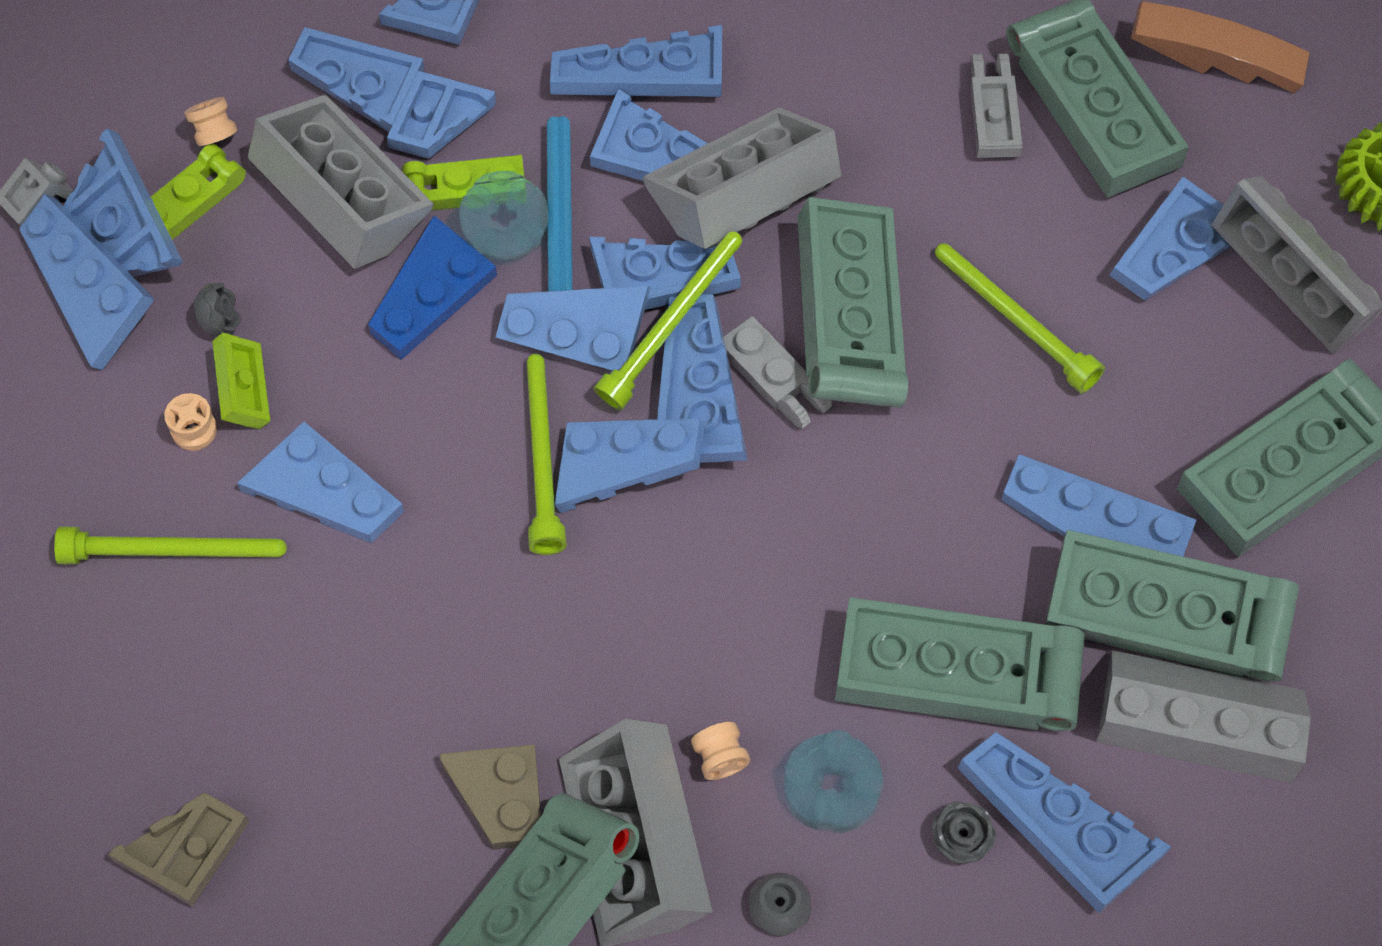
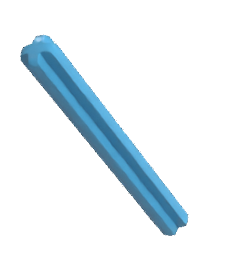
M552 116L547 120L548 291L573 290L570 120L565 116L559 118Z

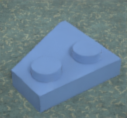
M417 71L387 136L388 147L430 159L495 106V91Z

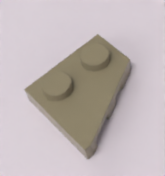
M535 744L441 753L440 761L442 768L458 789L462 800L481 826V830L493 850L516 848L541 817Z
M204 792L184 804L182 809L175 815L165 816L148 826L151 831L125 847L122 844L117 845L108 855L112 861L193 907L248 825L249 820L246 815Z

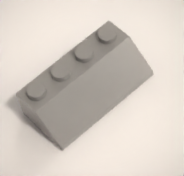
M326 94L264 115L255 120L248 159L354 269L388 256L432 210L433 203Z
M778 107L643 176L645 187L677 235L706 249L717 246L728 232H738L742 229L751 228L762 218L776 211L789 208L792 202L809 193L822 190L826 184L842 175L834 129Z
M1263 176L1244 178L1237 183L1211 225L1332 354H1335L1368 328L1382 312V301L1379 299L1377 292L1373 287L1364 283L1351 270L1345 258L1337 251H1333L1317 234L1313 224L1302 218L1288 204L1283 193L1278 188L1271 186Z
M1112 650L1096 742L1292 784L1306 763L1311 715L1305 690Z
M623 719L560 757L559 762L568 795L633 824L639 831L637 850L629 860L620 863L626 870L593 913L600 946H613L678 931L713 913L667 724Z

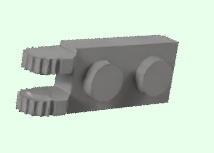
M1008 53L998 54L995 63L997 76L985 77L982 54H972L970 60V91L977 158L1021 157L1022 137L1015 76H1011Z
M753 316L724 336L728 361L775 410L779 409L796 427L803 429L811 422L806 409L795 399V396L799 393L821 413L831 408V400L811 398L809 394V378H807L806 370Z

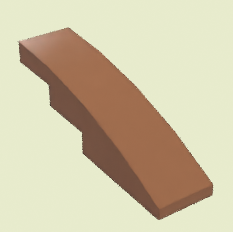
M1142 1L1138 5L1131 39L1201 74H1204L1213 66L1247 84L1259 76L1293 94L1304 85L1310 52L1273 35L1231 20L1185 8Z

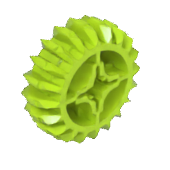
M1381 122L1372 131L1364 128L1357 138L1352 137L1351 141L1347 143L1344 153L1340 155L1335 176V185L1340 187L1339 199L1349 201L1347 205L1348 213L1359 211L1362 213L1361 224L1368 220L1377 222L1378 231L1382 229Z

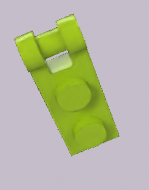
M212 143L205 146L199 153L196 161L151 196L172 240L236 189L245 179L246 170L236 161L229 162L226 159V153L216 144ZM214 172L217 173L218 176L213 181L209 182L206 179Z
M522 155L428 165L419 161H410L401 167V171L433 203L432 210L527 201ZM437 184L438 189L428 190L424 186Z

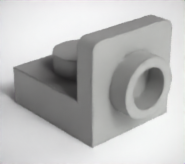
M25 157L0 189V205L19 225H22L44 194L53 198L55 195L67 199L74 190L65 182L68 176L58 166L50 161L40 164Z

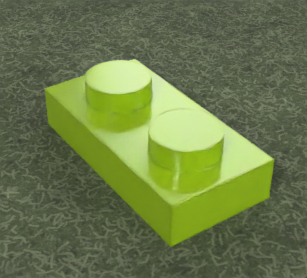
M221 333L212 341L221 420L260 430L270 422L261 343Z

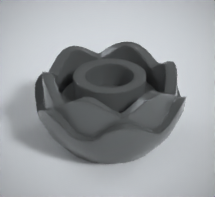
M208 283L199 291L194 300L196 319L200 327L213 336L218 337L221 333L232 335L241 321L239 313L234 309L236 302L235 294L231 290L224 288V283Z
M960 801L952 802L933 821L932 835L935 845L942 855L953 862L967 864L979 861L994 845L996 832L990 815L984 808L975 804ZM965 830L968 836L961 837L959 831Z
M782 872L768 874L759 879L750 891V918L756 926L763 928L772 935L786 936L797 928L804 926L810 917V893L805 884L791 874ZM777 899L784 900L785 904L783 906H777L775 904V901Z

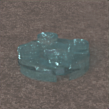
M495 171L481 176L474 182V186L468 190L466 196L464 195L459 210L460 225L466 241L484 257L496 261H513L527 256L531 251L536 250L540 246L548 226V206L542 191L536 185L534 186L530 181L524 179L522 175L512 171ZM501 205H507L509 212H516L517 218L511 220L508 227H501L499 222H493L491 219L492 215L498 214V207Z
M834 730L828 734L816 735L801 743L791 754L784 771V793L789 809L800 822L816 830L820 827L825 830H834V833H843L860 827L876 811L883 789L882 769L874 753L864 743L852 738L849 733L842 730ZM831 772L834 775H842L844 777L842 781L844 790L840 793H837L833 788L826 791L823 790L821 785L825 781L824 774Z

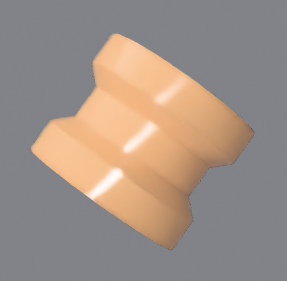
M224 97L201 102L184 112L187 121L193 123L196 133L194 138L198 146L218 142L238 131L235 122L228 119L226 114L228 105Z
M187 393L173 398L168 403L164 412L165 422L176 445L185 450L195 451L207 447L214 440L217 433V423L206 399L197 394ZM189 424H198L197 426H194L192 428L185 429V427Z
M723 722L709 726L691 739L694 752L700 754L704 761L701 770L705 779L718 780L731 776L747 767L751 759L748 751L739 745L738 738L740 732L736 723Z

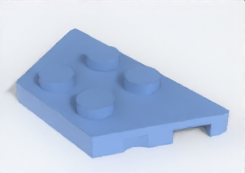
M107 128L99 138V140L105 143L94 166L85 164L78 177L77 186L69 194L64 207L132 277L179 266L183 261L119 133Z

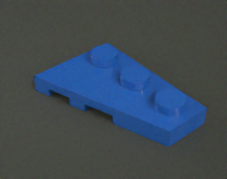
M433 216L368 324L370 334L402 360L497 276L496 266L436 216Z

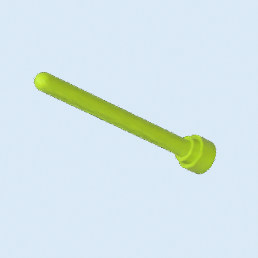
M731 231L725 235L619 371L614 369L610 374L605 373L593 387L595 393L608 405L622 411L633 397L631 392L635 387L633 381L740 247L742 237L738 232Z
M941 243L936 247L935 255L943 264L1064 367L1063 373L1067 376L1066 381L1080 394L1086 393L1099 381L1105 371V366L1093 355L1088 354L1085 356L1082 352L1076 354L949 244Z
M531 354L527 359L536 517L528 528V542L531 552L539 555H552L566 548V529L560 523V518L555 516L545 361L540 354Z
M59 526L55 534L54 550L57 564H79L80 560H88L89 555L281 557L286 553L287 545L282 539L90 536L88 531H81L80 527Z

